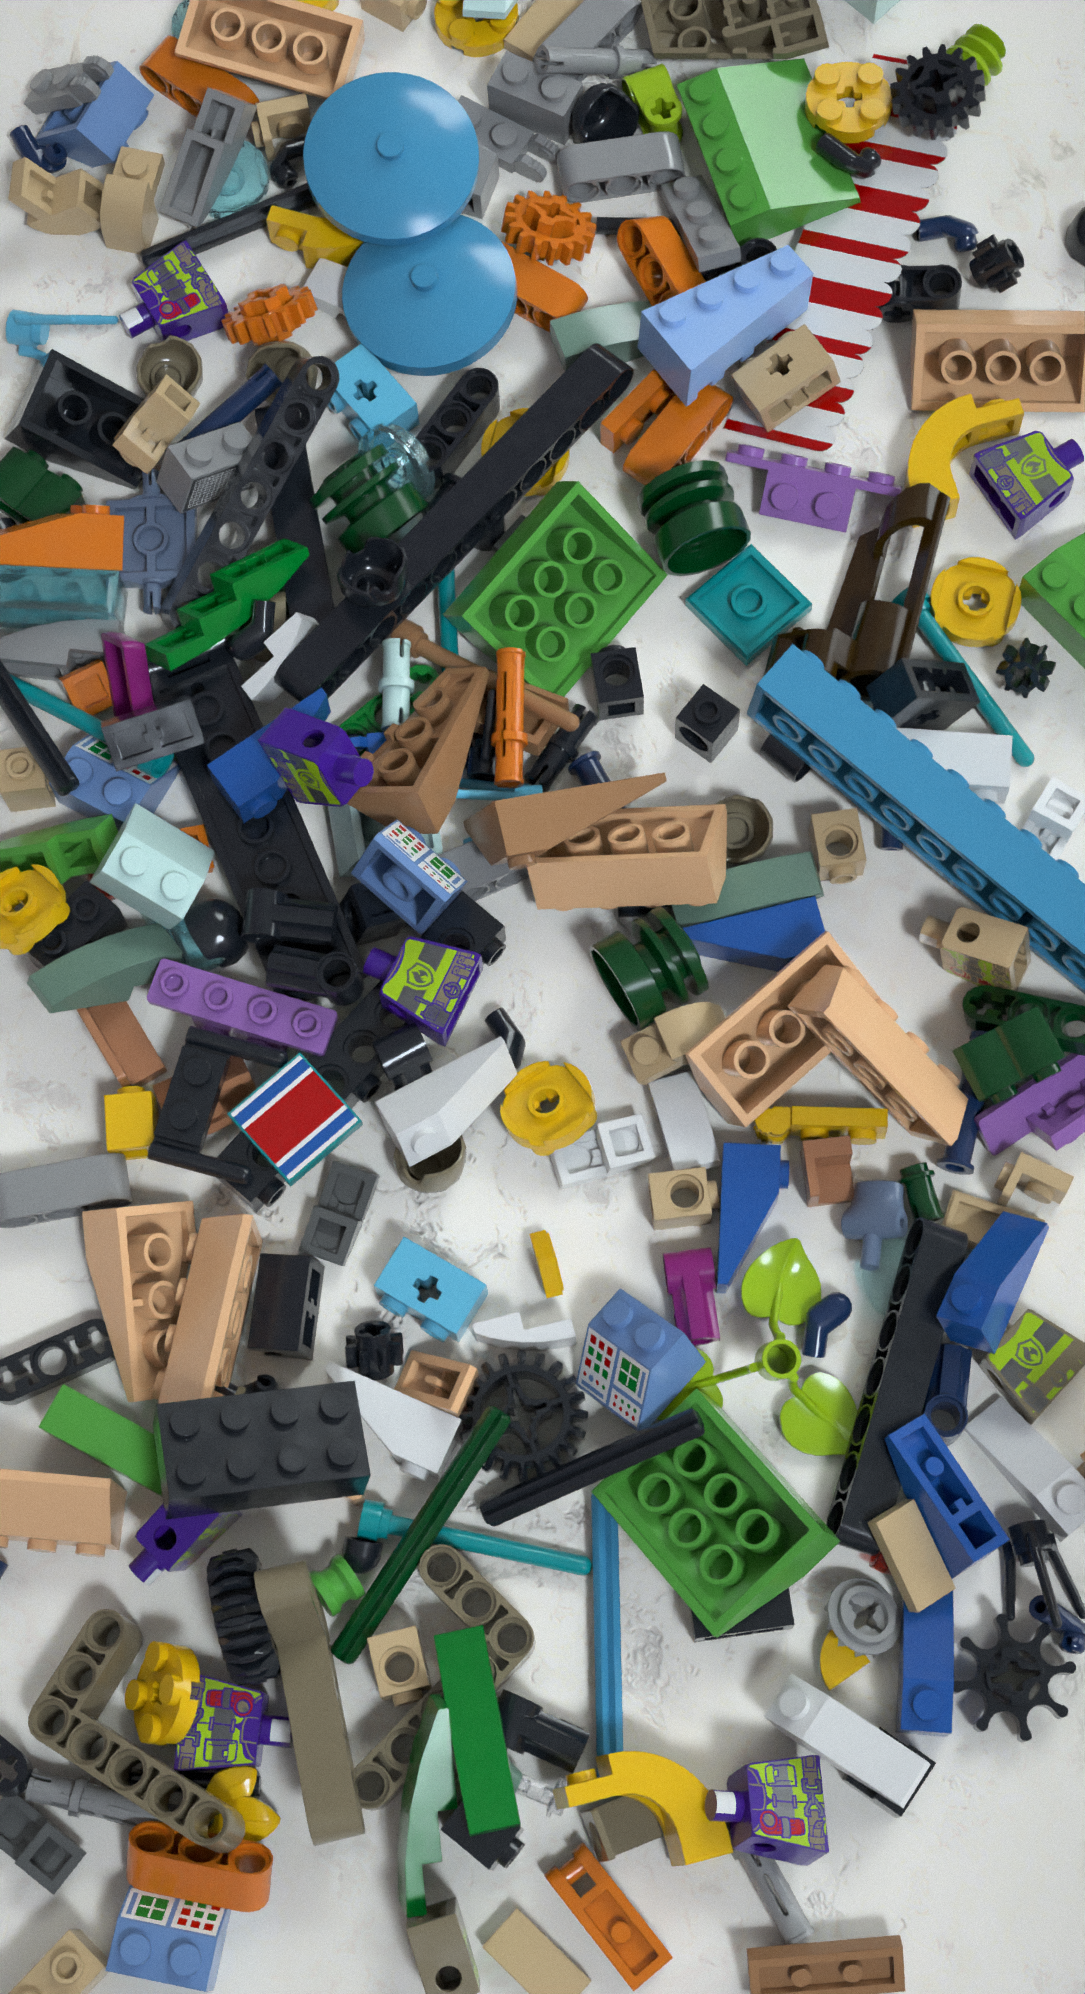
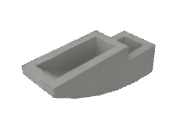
M207 87L194 129L187 128L159 212L197 228L202 225L233 168L250 128L257 105L221 90Z
M83 619L34 626L1 637L0 660L7 671L16 677L59 681L58 678L76 670L77 666L82 667L97 659H100L106 668L101 633L117 632L125 634L120 620Z

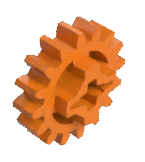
M531 190L528 191L526 198L517 194L514 196L513 203L507 202L501 232L506 233L505 242L507 244H517L516 253H530L531 261L546 260L548 265L553 266L554 260H560L565 266L570 265L571 258L581 262L585 253L590 254L597 226L591 222L592 214L590 212H580L581 203L569 204L567 203L566 195L552 196L549 191H544L543 196H537Z
M279 284L248 293L247 298L238 303V306L234 307L233 312L226 313L224 315L225 319L221 321L231 344L239 342L240 345H243L252 340L254 346H260L273 341H282L293 336L292 332L301 327V324L306 323L305 319L315 316L314 311H317L318 308L308 286L300 288L297 285L287 289L285 284Z

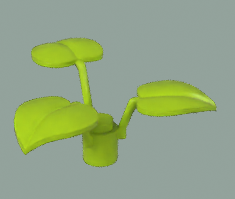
M791 1238L777 1243L761 1253L749 1266L741 1283V1300L744 1309L753 1317H769L768 1326L774 1337L773 1341L763 1344L757 1350L754 1363L714 1376L711 1359L706 1353L697 1349L706 1363L658 1416V1420H665L696 1388L716 1401L722 1408L723 1396L716 1384L758 1372L760 1376L769 1381L783 1379L788 1381L789 1390L794 1397L788 1399L782 1405L779 1422L785 1440L793 1448L813 1456L846 1454L858 1411L851 1393L839 1379L821 1372L810 1375L800 1389L797 1384L799 1376L796 1373L801 1365L800 1351L793 1342L785 1339V1334L781 1332L778 1326V1320L789 1326L806 1322L808 1309L821 1300L822 1291L818 1274L808 1259L801 1241L798 1238Z

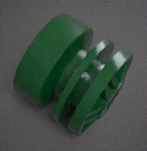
M382 443L371 450L357 453L340 465L323 480L317 492L308 500V503L314 510L319 509L330 500L336 504L322 518L325 525L335 522L344 516L350 524L337 538L346 552L348 550L352 553L361 551L366 544V540L370 537L388 539L429 505L412 482L405 483L393 490L387 484L400 468L397 462H393L380 472L377 471L374 466L389 453Z
M701 460L674 467L655 477L643 487L637 496V506L641 515L645 517L646 528L655 535L653 545L663 570L669 575L688 576L714 569L742 552L751 540V531L741 507L733 502L734 490L728 483L725 468L719 462Z
M661 906L647 913L649 925L640 917L631 922L636 944L633 945L617 930L589 947L590 955L605 987L622 1014L638 1031L653 1023L655 1017L667 1012L662 992L665 991L674 1002L681 1006L689 1001L687 989L695 996L709 989L708 980L694 944L683 928Z

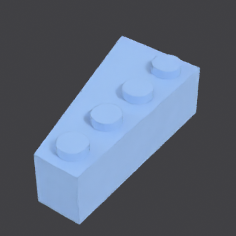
M786 245L641 311L638 349L687 407L697 399L700 390L708 384L711 386L716 384L724 377L725 370L736 361L740 360L743 362L754 353V347L761 341L772 339L807 310L814 273L789 245Z

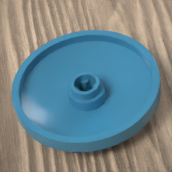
M383 72L355 79L340 87L324 101L308 127L303 149V161L306 181L312 198L319 210L334 226L363 242L383 246H400L420 242L438 234L462 213L470 201L477 183L479 147L476 132L468 114L448 91L420 76L400 72Z
M459 215L444 230L420 242L400 246H383L364 242L351 259L344 277L342 287L343 310L350 331L358 345L362 344L384 367L413 376L447 374L478 361L493 349L504 336L513 319L517 304L516 275L508 251L500 239L478 221Z

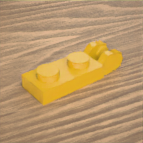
M773 1106L772 1109L767 1108L753 1121L755 1123L753 1130L757 1140H761V1143L766 1142V1144L768 1142L782 1144L790 1135L800 1136L801 1141L850 1135L851 1144L871 1145L877 1143V1139H885L888 1109Z

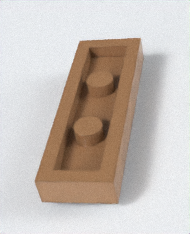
M900 1935L746 1948L750 1994H881L905 1991L903 1945Z

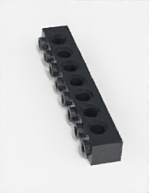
M463 891L420 937L421 939L449 946L464 945L470 951L480 954L483 965L486 964L487 966L493 965L506 948L504 944L506 941L505 926ZM381 980L333 1031L326 1053L323 1056L312 1054L307 1059L326 1081L339 1080L344 1083V1088L338 1095L351 1109L359 1100L365 1103L372 1098L382 1084L380 1078L385 1073L376 1053L367 1062H357L351 1058L353 1052L360 1046L367 1045L373 1047L371 1042L409 1025L405 1022L400 1027L390 1028L383 1024L384 1018L391 1012L386 1010L380 1001L379 993L384 983ZM240 1132L217 1158L250 1167L252 1172L251 1179L246 1184L217 1179L257 1213L263 1205L267 1207L272 1206L282 1196L287 1186L284 1184L285 1180L272 1166L262 1167L257 1164L260 1152Z

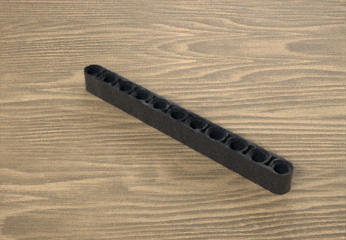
M595 343L586 349L398 543L404 548L408 559V581L401 595L392 603L376 608L360 607L345 597L282 662L276 672L274 682L298 702H301L321 687L329 699L382 644V641L414 611L488 534L487 531L500 521L502 509H504L505 516L623 394L633 378V368L599 343Z

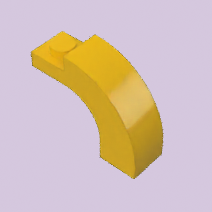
M272 205L266 219L271 243L287 251H303L305 265L309 269L314 268L319 258L348 268L356 251L364 243L342 232L326 217L311 216Z
M970 393L940 407L924 422L913 441L906 469L904 490L919 483H930L951 498L945 520L955 518L960 496L950 464L958 454L971 446L1019 434L1024 417L1020 399L1016 398L1008 401L995 399L976 409L972 394Z
M622 1751L596 1756L595 1760L600 1777L597 1778L595 1768L565 1775L567 1786L552 1789L557 1810L612 1796H624L642 1803L654 1814L660 1823L671 1866L689 1865L734 1853L726 1823L709 1821L706 1817L705 1799L708 1793L707 1788L684 1767L662 1756L638 1751Z

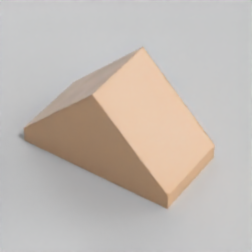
M411 1350L394 1390L459 1418L462 1411H467V1396L475 1394L474 1381L476 1378L480 1379L477 1368L470 1364Z

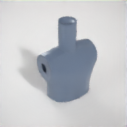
M886 1180L857 1182L851 1205L842 1215L841 1228L844 1237L852 1240H863L860 1268L864 1270H879L882 1239L901 1238L907 1233L908 1219L904 1209V1186L898 1182Z

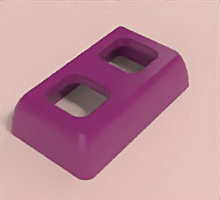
M101 633L114 717L154 705L144 643L123 633Z

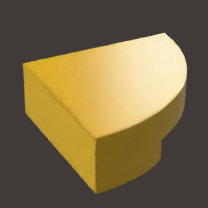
M546 1230L529 1234L546 1298L563 1295V1282L549 1232L546 1233Z
M832 1629L827 1634L820 1652L821 1677L828 1691L870 1663L866 1655L855 1657L854 1651L847 1646H838V1637Z

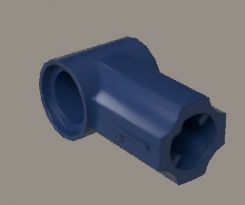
M944 1343L940 1344L921 1415L925 1413L946 1446H948L960 1437L968 1421V1410L966 1407L972 1350L966 1349L961 1345ZM937 1410L950 1413L955 1420V1428L949 1431L938 1429L931 1420V1413Z

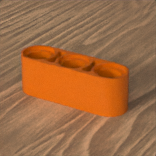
M168 35L139 66L141 75L151 87L196 118L198 117L207 87L221 90L254 105L260 102L256 94L246 84L227 71L175 56L174 52L178 39Z
M655 216L625 220L621 223L617 234L618 247L651 306L706 282L668 218Z
M502 242L511 258L516 275L517 304L515 314L550 333V320L580 312L588 301V296L579 284L539 261H531L530 256L524 253H516L515 248Z
M708 384L698 392L697 399L686 407L675 394L631 449L623 464V472L645 486L658 475L674 467L689 463L726 417L733 403V396L716 385L711 386Z
M159 1821L141 1822L129 1832L126 1878L128 1883L136 1889L240 1912L258 1911L269 1901L273 1855L263 1844L243 1839L236 1849L228 1853H218L192 1842L170 1826ZM208 1832L209 1838H213L218 1835L216 1833Z

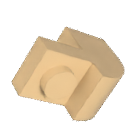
M121 146L113 174H106L102 191L100 224L106 248L140 254L142 250L151 246L159 220L154 198L165 166L163 154Z
M24 157L13 162L8 200L28 213L27 225L38 231L54 235H83L101 228L100 208L104 184L81 168L62 176L54 177Z
M166 374L114 437L115 441L112 446L120 452V455L127 463L140 468L144 473L148 474L158 463L171 441L190 422L200 402Z
M697 1002L675 1008L655 1017L656 1023L621 1040L620 1042L637 1082L646 1085L683 1065H689L685 1053L725 1019L721 1006L711 1002Z

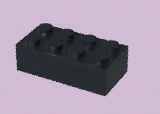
M355 1381L156 1404L153 1430L166 1520L364 1495L371 1474Z

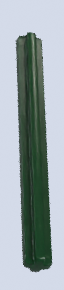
M489 1406L485 1409L331 1646V1653L343 1663L349 1665L357 1660L368 1643L367 1638L372 1637L420 1563V1558L429 1549L511 1423V1418L501 1409L495 1406Z

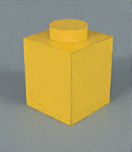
M127 1086L117 1089V1094L104 1095L108 1153L124 1154L126 1160L148 1158V1150L154 1140V1132L159 1120L158 1101L152 1091H145V1088L140 1086Z

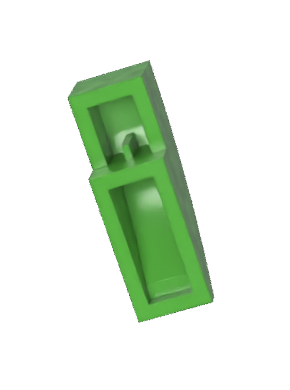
M112 814L58 824L0 841V873L13 867H18L23 872L34 870L31 865H42L50 869L61 884H64L72 876L95 873L118 833Z
M63 1384L38 1427L50 1436L86 1454L91 1459L163 1497L154 1434Z

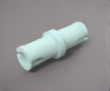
M389 638L382 641L383 678L378 681V691L382 693L381 730L383 732L393 723L400 726L410 716V694L414 692V680L410 678L411 642L407 639L402 640V645H400V638Z

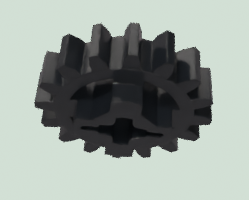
M945 44L940 45L936 54H931L926 46L922 48V58L916 59L912 55L906 57L908 69L897 68L895 70L897 82L890 84L891 96L893 98L891 100L893 113L899 114L900 125L903 128L912 124L913 134L916 137L921 135L924 130H929L931 140H936L938 132L945 130L947 136L952 138L954 137L953 127L959 125L965 130L970 128L968 115L975 117L981 115L980 102L986 101L985 86H983L985 85L983 70H977L976 58L974 56L964 60L963 49L960 47L951 55L947 54Z

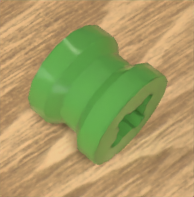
M339 1553L330 1559L329 1566L322 1571L313 1570L310 1572L321 1604L331 1617L340 1613L342 1605L348 1600H359L365 1595L364 1588L356 1574Z

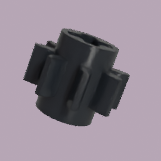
M993 234L976 244L977 250L972 252L975 258L970 261L969 266L973 278L981 288L991 289L996 286L998 292L1002 293L1018 283L1016 278L1021 276L1019 270L1024 267V258L1013 240L1007 238L998 242Z
M1024 638L1021 646L1017 649L1010 644L1005 647L1002 653L1005 660L1001 661L996 669V674L1004 675L1005 691L1012 689L1015 692L1022 693L1023 698H1027L1030 691L1035 687L1042 692L1047 689L1050 682L1047 676L1053 673L1056 662L1047 661L1045 652L1048 646L1046 644L1040 647L1030 643L1029 638Z
M379 1320L366 1321L355 1327V1336H346V1367H358V1374L374 1381L383 1380L394 1373V1365H403L402 1333L391 1334V1327L388 1323Z

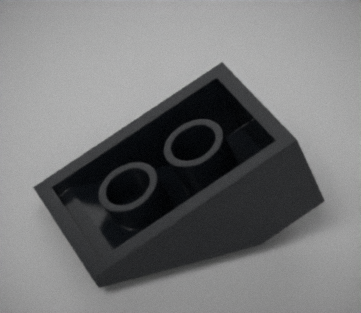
M51 349L37 364L4 439L26 451L28 449L35 451L46 461L135 490L142 478V470L127 463L120 455V452L112 445L118 431L144 398Z

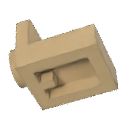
M306 93L255 103L259 119L258 121L251 122L256 148L265 147L268 161H273L275 157L272 139L281 137L295 138L307 132L311 123Z
M1021 1152L1015 1165L1005 1162L994 1185V1188L1002 1191L997 1204L1006 1207L1017 1184L1025 1188L1024 1193L1038 1202L1050 1204L1051 1201L1060 1204L1067 1194L1074 1176Z

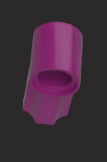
M711 1247L663 1253L668 1295H672L675 1327L684 1332L694 1346L720 1341L713 1289H716V1277Z

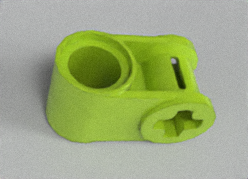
M659 64L622 77V90L639 108L638 124L642 133L672 132L678 136L680 143L683 137V129L679 121L682 115V105L673 88L665 65Z

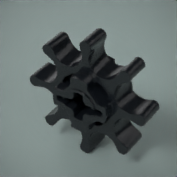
M999 1614L993 1619L998 1632V1641L993 1648L981 1649L969 1637H963L958 1641V1649L971 1654L975 1659L977 1672L972 1680L954 1681L953 1694H958L965 1690H973L982 1696L985 1710L983 1715L973 1725L975 1731L983 1732L987 1730L991 1718L996 1713H1005L1015 1720L1017 1740L1019 1742H1026L1032 1738V1733L1027 1725V1716L1033 1707H1044L1057 1719L1068 1715V1708L1056 1703L1050 1697L1048 1684L1054 1675H1070L1074 1673L1076 1665L1074 1662L1069 1661L1060 1666H1053L1042 1658L1040 1645L1042 1640L1052 1631L1048 1624L1044 1623L1037 1627L1034 1638L1030 1642L1020 1643L1009 1634L1007 1615ZM1020 1653L1026 1655L1032 1663L1022 1657ZM995 1656L996 1664L994 1665L992 1670L989 1671L987 1669V1666L990 1660ZM1008 1665H1012L1015 1673H1033L1034 1677H1030L1017 1684V1691H1013L1010 1683L991 1682V1679H995L1007 1672ZM1036 1685L1037 1691L1030 1700L1029 1693L1033 1686ZM992 1692L1001 1697L1005 1704L996 1699Z

